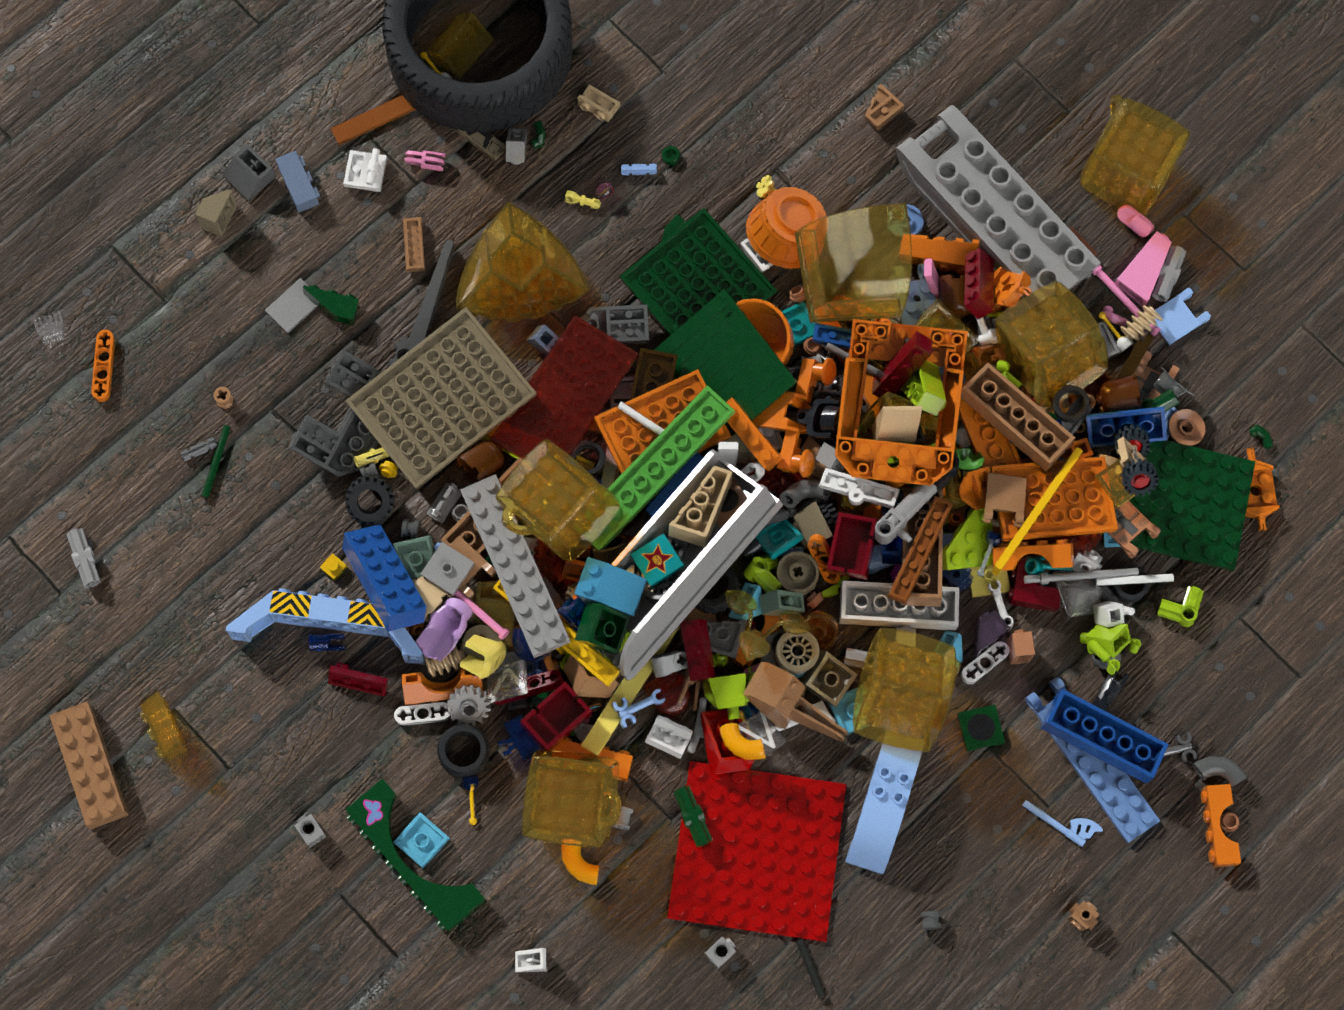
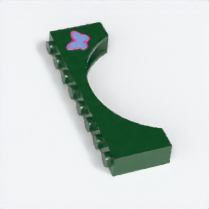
M382 778L345 809L348 813L346 818L353 826L356 823L361 828L358 832L365 840L370 839L374 843L371 847L378 855L382 853L386 857L384 862L392 871L394 868L399 873L397 878L404 886L408 883L412 888L410 893L417 901L421 899L425 903L423 906L424 910L430 916L432 914L438 919L436 924L441 930L447 929L450 933L486 902V899L472 883L461 886L439 885L423 879L404 864L394 847L390 829L391 812L397 796Z

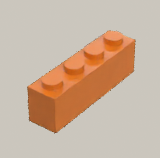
M903 234L898 261L906 265L924 264L925 259H932L935 268H939L941 271H956L961 275H965V256L969 252L978 249L979 240L973 239L972 243L964 242L963 238H956V241H947L945 237L939 236L929 239L927 235Z

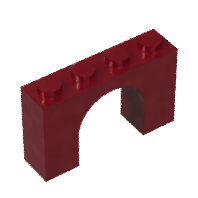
M1069 536L1025 539L1022 541H1028V544L1032 545L1036 544V541L1048 540V544H1052L1060 539H1067L1069 541ZM1036 554L1024 555L1019 560L1016 569L1011 571V580L1014 581L1013 587L1010 586L1008 598H1011L1010 604L1056 613L1059 609L1062 589L1040 586L1036 583L1025 584L1024 576H1028L1025 571V563L1029 557Z

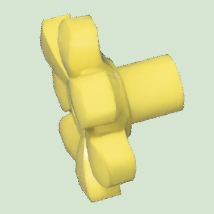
M764 176L761 179V183H757V196L760 198H765L766 195L776 190L773 187L774 182L771 181V176Z

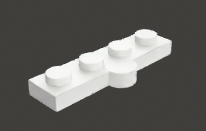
M825 468L819 487L849 496V502L856 506L862 504L863 501H867L887 508H894L900 493V489L863 478L852 477L849 474Z

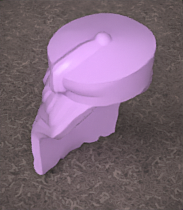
M449 598L442 603V607L431 614L427 627L415 641L422 653L427 658L442 661L455 648L457 642L462 637L467 627V621L472 616V609L460 599Z

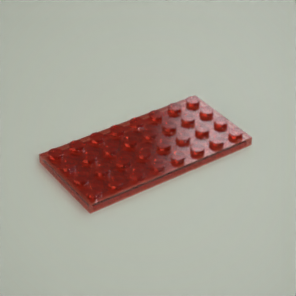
M575 315L529 381L537 395L504 420L493 433L490 440L554 480L594 422V417L601 412L639 356L638 353Z

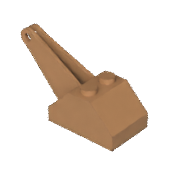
M760 663L743 695L774 725L786 729L792 720L832 737L837 741L844 742V736H847L848 731L804 699L805 686L794 675L771 663Z

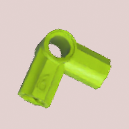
M767 554L762 557H754L743 572L746 579L754 583L756 582L766 593L779 590L781 587V583L771 574L778 567V558L772 560Z
M1188 586L1182 605L1162 599L1157 616L1176 621L1183 627L1192 626L1198 616L1204 591L1194 586ZM1183 614H1190L1192 619L1185 618Z

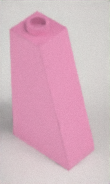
M1158 231L1115 282L1125 295L1141 307L1143 305L1146 306L1172 243L1165 234H1160Z

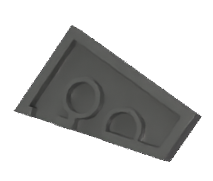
M748 621L707 622L712 652L736 659ZM683 635L680 640L681 643H684Z

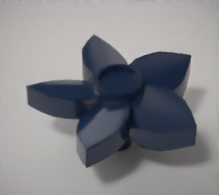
M536 661L533 666L527 665L529 673L525 677L543 673L541 662Z

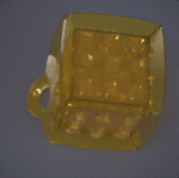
M1119 94L1113 95L1110 99L1111 118L1082 170L1080 185L1118 208L1123 205H1130L1145 216L1164 187L1174 164L1185 149L1190 131L1158 110L1129 98L1122 99Z
M1054 281L1033 291L1029 296H1025L995 319L997 340L1000 349L1006 353L1005 360L1010 364L1011 370L1023 386L1034 396L1035 403L1038 406H1052L1053 397L1062 387L1074 385L1083 389L1108 369L1107 346L1098 323L1082 302L1059 281ZM1075 393L1065 394L1061 397L1060 402Z
M547 439L537 445L519 463L495 496L498 503L504 509L501 520L508 530L520 535L533 534L567 562H573L596 540L620 508L618 499L611 491L598 483L569 454ZM514 515L519 518L525 526L516 524L512 516Z
M880 628L872 641L863 665L854 703V732L890 746L915 751H930L944 725L954 690L955 678L960 669V662L956 659L955 648L924 635L897 629Z
M537 750L532 756L525 790L522 821L523 836L572 846L603 847L608 844L611 827L617 823L621 813V799L617 792L619 777L618 760L577 752L551 750L546 754L543 750Z

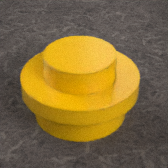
M385 461L379 466V469L384 477L394 478L397 475L398 467L390 461Z

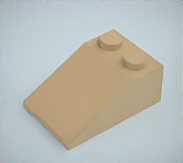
M922 406L883 407L872 424L873 440L914 444Z

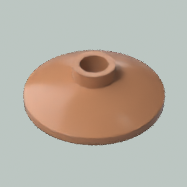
M1179 410L1169 420V433L1177 443L1193 446L1199 443L1205 435V423L1202 417L1193 410ZM1182 427H1185L1187 432H1184Z

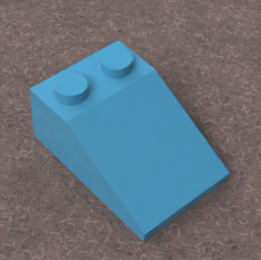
M588 557L574 594L581 601L600 603L634 617L647 579L606 562Z

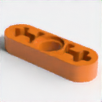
M813 534L809 539L808 549L815 559L824 580L827 583L836 584L839 582L841 575L836 574L834 576L835 574H829L827 570L828 562L820 559L821 556L829 558L831 548L824 536Z

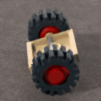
M1134 424L1130 425V428H1127L1126 425L1124 430L1121 428L1118 430L1119 434L1116 433L1114 438L1115 450L1117 455L1121 457L1120 463L1123 467L1121 472L1123 487L1130 495L1134 493L1135 496H1139V493H1141L1142 496H1145V492L1150 494L1151 489H1156L1159 480L1156 467L1152 462L1149 463L1143 457V454L1146 456L1148 451H1150L1149 436L1145 429L1140 428L1139 425L1134 428Z

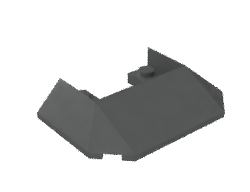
M647 305L590 307L586 314L573 325L576 399L596 416L617 407L621 401L623 403L630 401L634 377L613 378L611 344L649 343Z
M342 349L328 367L330 371L323 383L350 398L382 372ZM349 406L337 431L306 415L297 432L292 433L289 449L340 477L360 471L355 464L354 456H359L369 452L370 449H375L378 441Z

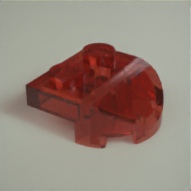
M679 671L664 677H658L642 687L648 697L651 696L654 690H661L656 694V699L661 700L665 698V701L660 705L653 703L654 708L661 714L663 712L675 715L682 712L688 706L689 688H687L682 702L678 703L685 683Z

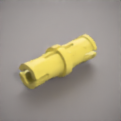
M383 447L376 450L373 448L367 453L354 456V461L357 468H360L370 463L376 464L379 460L390 456ZM380 453H381V455H378V456H375V457H372V458L367 459L368 457H371V456H374V455H377V454H380Z

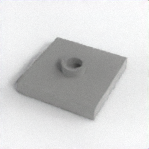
M442 542L420 575L454 596L475 563Z

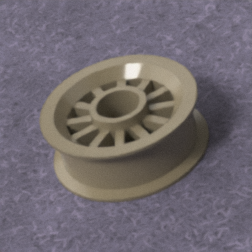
M793 629L786 632L778 640L775 647V658L778 665L784 671L791 674H802L809 671L819 657V644L816 638L808 631L802 629ZM792 648H800L802 651V655L795 656L792 652Z

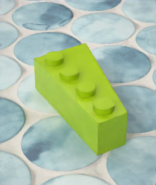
M925 361L900 389L907 394V397L911 399L915 406H922V410L937 416L939 411H943L947 401L938 366Z

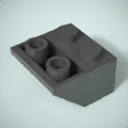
M248 144L233 156L223 174V177L248 201L276 177L273 168Z

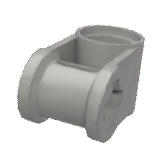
M679 650L655 655L650 658L656 678L667 676L688 667L686 652Z

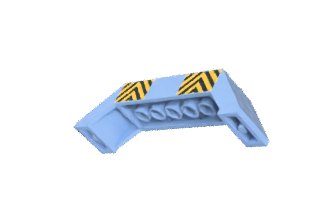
M288 589L273 590L226 627V632L232 640L251 642L253 636L274 622L390 637L402 652L405 663L425 664L422 651L406 628L387 632L373 604L368 603L365 599L351 601L343 596H337L336 599L329 598V595L326 594L313 596L305 591L290 593L291 591Z

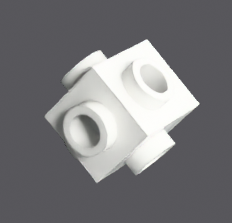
M1083 546L1074 559V566L1070 568H1073L1076 572L1099 571L1102 568L1100 562L1103 557L1096 551Z

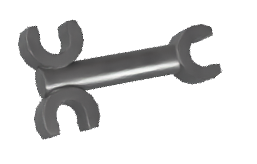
M823 349L819 352L823 362L827 358L834 359L835 354L831 352L825 356ZM834 380L829 386H825L823 383L821 385L817 382L816 388L818 387V390L815 391L814 397H820L822 394L828 393L832 396L839 395L837 390H832L834 386H839L838 381Z
M1189 732L1185 734L1186 741H1182L1180 735H1177L1175 740L1178 745L1167 748L1164 756L1182 753L1181 761L1183 763L1187 761L1186 754H1190L1192 760H1196L1197 754L1192 750L1190 743L1192 739Z

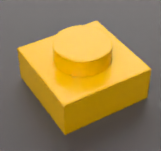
M333 553L320 566V569L334 581L347 568V565Z

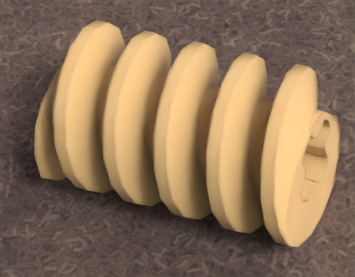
M1143 305L1144 313L1138 310V318L1131 316L1133 323L1126 321L1127 328L1120 327L1121 331L1132 342L1133 340H1140L1139 334L1145 337L1146 333L1144 330H1152L1150 324L1157 326L1156 319L1163 320L1151 306Z
M460 643V650L455 646L452 652L442 661L434 660L433 658L428 659L425 655L424 659L428 672L432 677H435L436 671L443 675L444 668L450 673L451 666L457 671L458 665L465 659V654Z

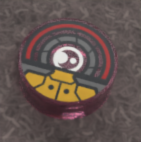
M605 182L596 189L595 193L599 199H605L614 192V187L610 182Z

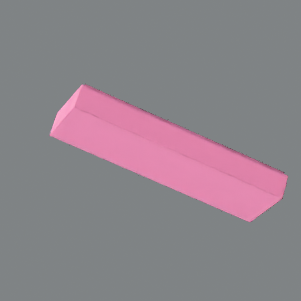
M925 259L924 277L931 293L935 294V298L938 300L940 278L932 259Z

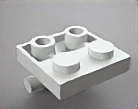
M373 149L372 153L350 150L343 183L344 187L381 192L387 156L381 155L379 149Z

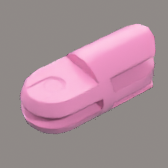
M425 150L423 152L407 151L405 153L408 156L404 158L406 163L421 166L422 169L443 172V167L437 165H444L445 161L440 158H445V153Z
M1123 205L1118 209V219L1139 236L1146 237L1154 231V224L1132 206Z

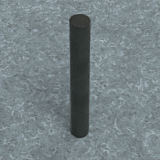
M804 939L797 940L796 944L817 996L822 998L826 994Z

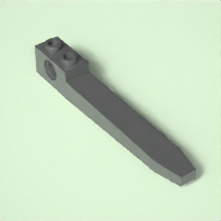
M446 240L410 337L402 336L400 342L397 341L394 348L395 356L393 359H390L388 367L429 336L455 245L453 241Z

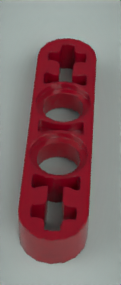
M550 670L519 679L527 688V694L522 690L513 693L514 689L519 687L514 681L504 683L493 703L495 705H502L556 690L564 683V678L558 670ZM540 682L537 687L531 688L534 683ZM494 686V687L489 691V697H490V699H491V697H492V695H493V693H494V691H495V689H496L497 686Z

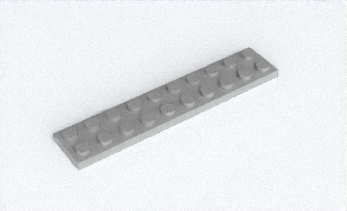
M496 474L461 489L460 491L533 657H539L570 643V639Z

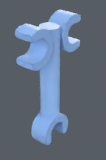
M654 690L650 697L628 707V702L625 698L621 699L622 707H618L616 702H613L612 708L618 712L621 718V727L623 729L627 727L625 719H630L632 724L636 723V718L631 715L632 713L653 703L656 705L662 704L665 698L661 700L656 699V694L661 690Z

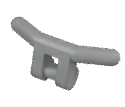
M701 697L699 700L698 715L687 749L689 753H694L699 739L704 738L700 714L701 712H706V697Z

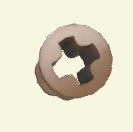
M219 387L215 390L214 399L217 405L224 409L230 408L233 403V397L228 388Z

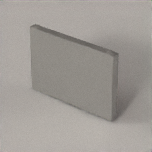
M301 278L265 309V312L287 333L291 332L293 328L318 307L304 295L303 286L308 285Z

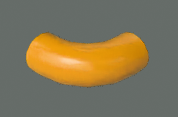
M736 723L725 724L720 727V735L725 746L735 756L746 760L766 758L762 739L748 740L744 738L740 732L739 725Z
M562 840V861L567 871L579 881L597 885L599 865L589 864L583 859L581 855L582 843L574 840Z

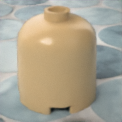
M424 577L412 580L426 605L424 621L427 624L431 614L442 607V603L445 600L456 598Z

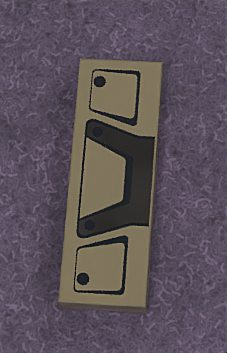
M459 129L455 130L493 161H496L506 151V145L488 131L467 132L460 131Z

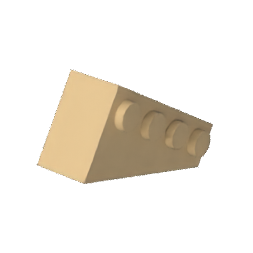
M713 466L700 483L696 492L690 496L687 504L681 508L677 517L669 524L670 537L704 548L707 546L732 484L733 471Z

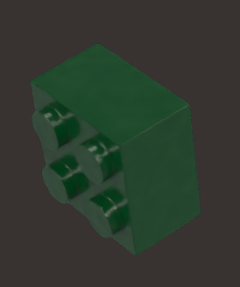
M587 602L575 640L605 653L619 654L631 617L603 604Z

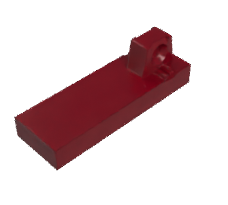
M338 662L336 666H330L328 684L385 697L388 678L349 670V665Z

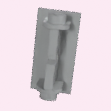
M446 483L426 515L443 524L462 495L457 486L453 483Z

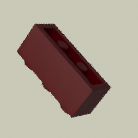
M697 619L682 622L681 629L690 681L699 682L709 680V678H716L707 620Z

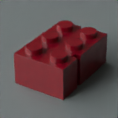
M838 513L827 565L829 573L847 576L848 573L853 578L868 579L875 546L873 540L876 541L875 526L878 522L877 519Z
M566 682L560 685L537 706V712L539 713L537 716L536 711L533 709L520 721V726L546 754L591 716L592 710L581 698L577 699L576 703L574 702L577 694Z

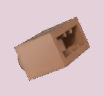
M1025 629L1015 630L1007 640L1010 665L1029 663L1035 655L1032 631L1026 632Z

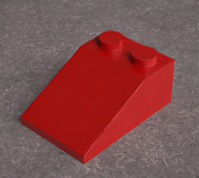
M727 709L701 712L700 717L707 758L713 774L750 770L754 760H746L735 756L725 746L720 735V727L725 724L736 723L745 728L741 716L739 719L729 720ZM740 730L742 736L750 740L748 734Z

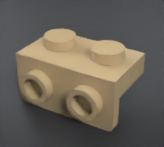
M590 84L585 92L577 97L578 105L582 110L590 111L596 118L602 121L605 120L608 123L620 107L619 101Z

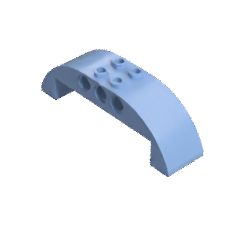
M890 713L884 731L885 735L845 863L884 874L919 765L928 724Z

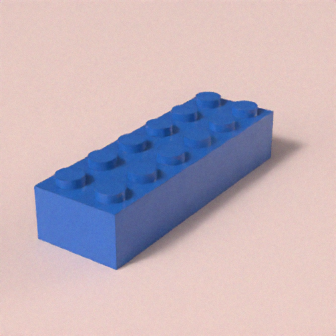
M379 524L344 533L342 549L387 632L424 623L426 605L382 526Z
M1064 689L1056 694L1041 726V729L1146 784L1154 779L1169 745Z

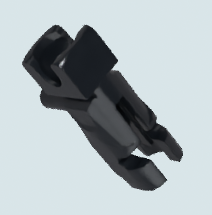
M1115 671L1114 675L1108 674L1095 696V700L1091 704L1106 711L1125 685L1129 675L1125 673L1119 681H1116L1117 671Z

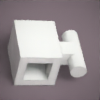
M1112 601L1093 605L1095 624L1106 627L1123 624L1124 615H1133L1135 613L1134 608Z

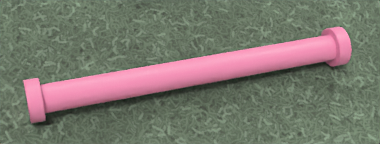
M1099 266L1094 270L1092 274L1094 276L1097 275L1138 318L1137 311L1139 308L1102 271V267ZM1150 324L1152 329L1150 332L1153 336H1156L1161 329Z
M459 589L456 591L454 596L457 599L467 603L472 612L493 629L501 640L506 638L509 634L508 629H503Z

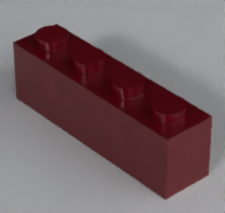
M981 247L969 252L965 256L964 306L978 320L994 311V260Z
M916 331L873 379L872 394L889 402L932 355V339Z

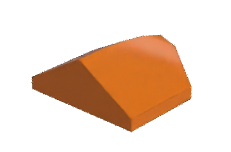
M989 466L965 473L958 489L961 500L975 510L985 508L988 473H991Z

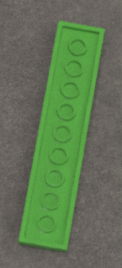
M707 385L573 526L598 550L605 549L735 413V410Z

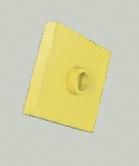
M993 565L985 566V574L980 577L977 575V571L981 567L970 568L972 570L970 574L974 577L970 585L972 598L992 595L988 590V584L990 583L993 589H997V580L1001 583V594L1009 592L1010 584L1007 570L1001 571L996 576L992 573Z

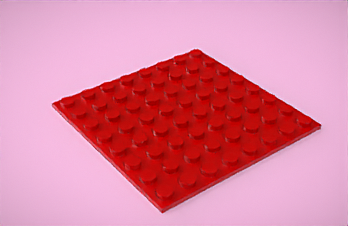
M690 761L686 786H690L697 805H700L706 820L705 824L713 841L697 848L689 828H686L683 819H681L667 919L826 942L846 784L754 770L714 775L710 764Z

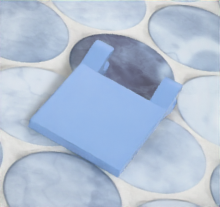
M1191 288L1185 289L1178 296L1155 310L1163 318L1162 321L1156 319V327L1161 329L1160 334L1168 345H1171L1198 326L1206 323L1211 317L1209 312L1206 311L1195 318L1183 302L1192 296L1193 291Z

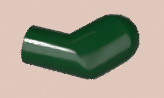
M537 121L534 123L537 138L532 139L534 149L544 146L546 135L542 122Z
M1254 425V427L1249 429L1251 436L1256 437L1258 435L1261 438L1264 449L1274 447L1270 433L1260 425Z

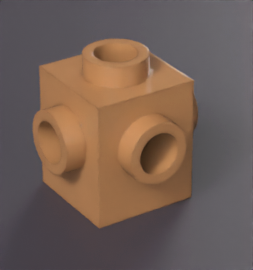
M1083 901L1080 904L1076 902L1069 910L1071 915L1067 919L1076 930L1083 932L1088 928L1091 930L1097 924L1098 920L1096 918L1099 913L1096 912L1097 908L1090 902L1086 903ZM1082 912L1089 917L1087 919L1083 918Z

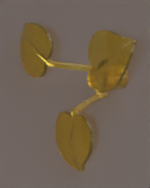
M727 590L725 592L726 602L734 612L749 614L747 630L739 636L740 647L747 661L763 657L769 653L770 646L765 639L780 625H783V629L787 633L794 635L805 634L811 629L809 623L799 613L783 611L779 616L781 621L777 622L762 636V633L754 629L751 631L752 611L756 610L758 606L756 600L750 594L741 590Z

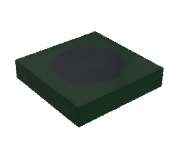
M996 705L957 713L966 752L1005 743Z

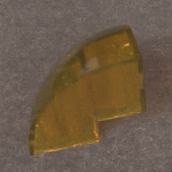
M508 202L487 226L467 260L457 290L456 308L462 310L467 307L473 316L488 317L492 321L495 319H505L506 322H519L520 319L525 318L533 320L545 317L546 313L560 311L564 305L578 300L589 288L580 266L562 242L530 214Z

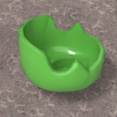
M961 448L954 451V454L959 458V469L962 471L970 472L977 470L984 463V456L980 452H978V455H974L970 448Z

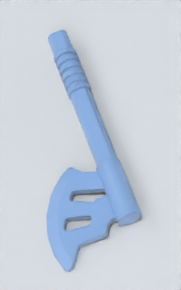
M1025 800L1022 805L1080 847L1086 842L1085 839L1091 838L1094 832L1103 831L1100 825L1085 818L1070 820L1071 828L1068 829L1029 801ZM1078 825H1081L1080 833L1077 835ZM1087 826H1090L1088 833H1086Z

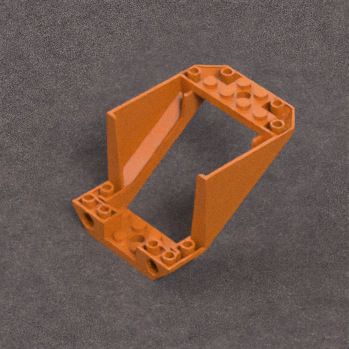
M853 319L849 357L845 360L835 449L836 458L852 477L931 486L952 469L968 331ZM916 331L932 339V355L926 361L938 367H944L942 384L947 401L943 411H939L935 446L858 438L868 359L890 361L903 347V341L911 338ZM891 456L899 459L897 467H890L888 465V459Z

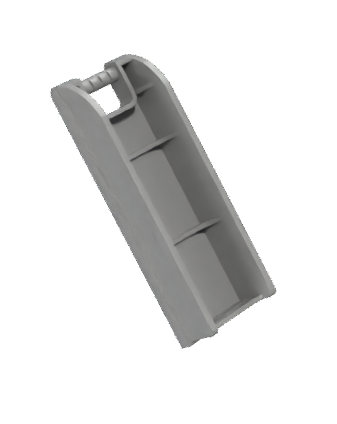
M951 105L937 116V123L914 140L909 137L895 148L899 163L914 188L954 232L964 239V242L972 243L973 239L979 240L978 248L981 247L994 260V272L1001 266L1008 272L1022 274V271H1025L1031 277L1029 288H1031L1032 292L1029 293V296L1023 295L1020 297L1019 302L1036 320L1042 316L1046 309L1082 280L1090 278L1092 272L1100 266L1101 262L955 106ZM945 131L956 144L939 158L933 159L922 148Z
M711 450L611 564L623 570H626L630 565H635L638 572H641L630 554L662 534L669 539V524L677 517L681 508L687 504L690 496L696 492L700 483L713 466L733 471L732 477L748 499L725 525L719 528L715 524L705 548L690 544L682 561L685 566L680 570L682 575L656 605L651 604L646 599L645 594L642 593L639 609L636 610L634 617L630 616L631 618L626 630L630 633V636L619 654L600 651L612 661L611 663L620 670L619 674L626 680H631L637 675L783 506L782 502L772 495L767 487L754 482L725 461L715 450ZM584 601L580 602L575 613L573 630L576 633L587 603Z

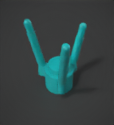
M1043 556L1029 557L1025 563V571L1029 575H1039L1045 569L1073 571V568L1070 567L1052 568L1051 565L1043 564L1042 560H1046Z

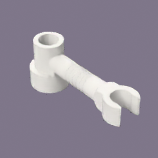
M984 317L979 320L976 318L982 335L978 336L981 346L1001 342V336L997 328L988 330Z
M997 580L998 588L993 589L989 583L988 590L994 596L1000 614L997 627L1001 632L1007 633L1013 628L1014 622L1013 618L1008 616L1001 596V583Z

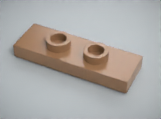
M422 217L403 218L406 272L425 271Z

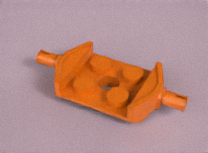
M1000 266L994 272V304L1005 307L1016 306L1020 297L1023 295L1029 296V293L1032 292L1031 288H1029L1031 277L1025 271H1022V274L1008 272Z
M1255 448L1246 449L1248 460L1256 461L1251 487L1258 488L1260 494L1254 496L1250 492L1245 517L1254 518L1258 522L1259 531H1266V517L1280 508L1276 501L1272 475L1274 467L1273 465L1257 461Z

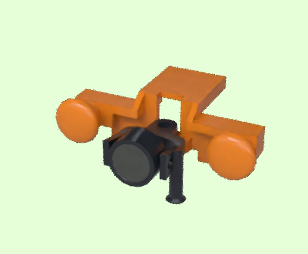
M803 358L795 392H785L752 420L757 428L786 431L780 453L784 459L777 465V468L783 472L796 473L797 471L805 478L813 473L815 456L809 449L804 450L802 455H800L802 439L799 438L800 434L807 433L812 438L837 440V437L834 435H837L841 402L827 396L825 399H816L812 406L807 404H811L817 380L822 381L825 386H829L834 382L837 367L832 358L825 359L823 364L815 359ZM788 405L798 409L795 414L796 422L785 418ZM826 405L820 419L823 433L816 432L817 417L821 408Z

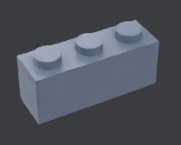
M295 150L276 158L277 166L298 213L319 205L317 199L320 197L316 186L312 188L310 182L313 179L310 172H305L303 168L306 164L302 155L298 157Z

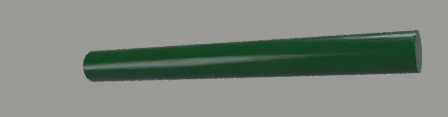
M223 425L201 495L203 498H209L231 429L230 426Z

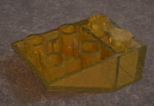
M477 582L476 605L503 629L509 630V634L501 641L506 646L513 647L516 616L510 602L493 589L496 583ZM475 614V626L486 624Z

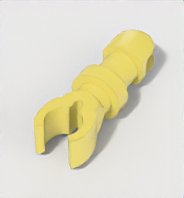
M567 190L564 201L570 204L580 203V206L587 205L593 209H599L601 201L598 199L586 198V195L579 196L570 190Z

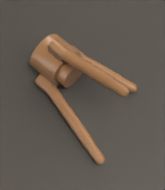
M687 667L685 671H681L680 677L674 684L668 697H672L683 680L685 683L678 699V703H681L688 685L696 683L693 711H696L701 681H690Z

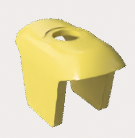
M473 635L466 641L465 646L483 655L484 659L468 655L461 661L460 667L475 674L479 679L488 677L503 663L506 656L505 643Z

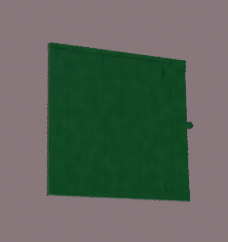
M725 289L718 293L717 296L680 328L677 324H674L672 328L675 332L654 349L655 351L678 355L673 380L698 369L706 386L708 385L725 402L730 398L737 400L751 420H754L797 383L794 376ZM726 422L725 424L731 436H733L735 434V431ZM718 445L703 451V453L707 455L711 450L717 451Z

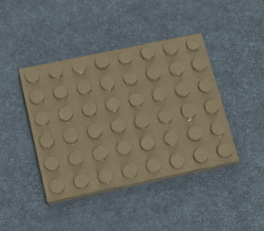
M465 307L358 390L346 402L417 490L459 457L461 453L473 446L534 398L537 393L467 307Z

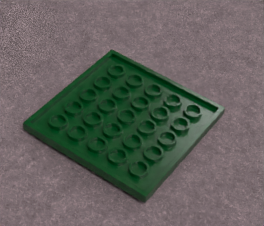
M705 208L701 209L619 276V279L642 305H647L648 312L669 336L675 332L672 328L674 324H677L680 328L723 289L729 293L736 303L744 299L767 301L777 292L774 286Z
M1167 440L1150 442V451H1148L1146 456L1143 454V457L1149 463L1152 462L1156 467L1159 479L1158 486L1156 485L1155 490L1151 489L1150 494L1145 492V496H1142L1141 493H1139V496H1135L1133 493L1129 496V502L1152 524L1156 525L1160 529V533L1153 539L1144 529L1130 543L1138 549L1234 571L1256 461Z

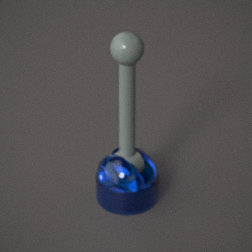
M990 530L986 538L989 547L981 568L977 571V575L980 577L985 574L984 569L993 546L1000 544L1002 541L1001 534Z

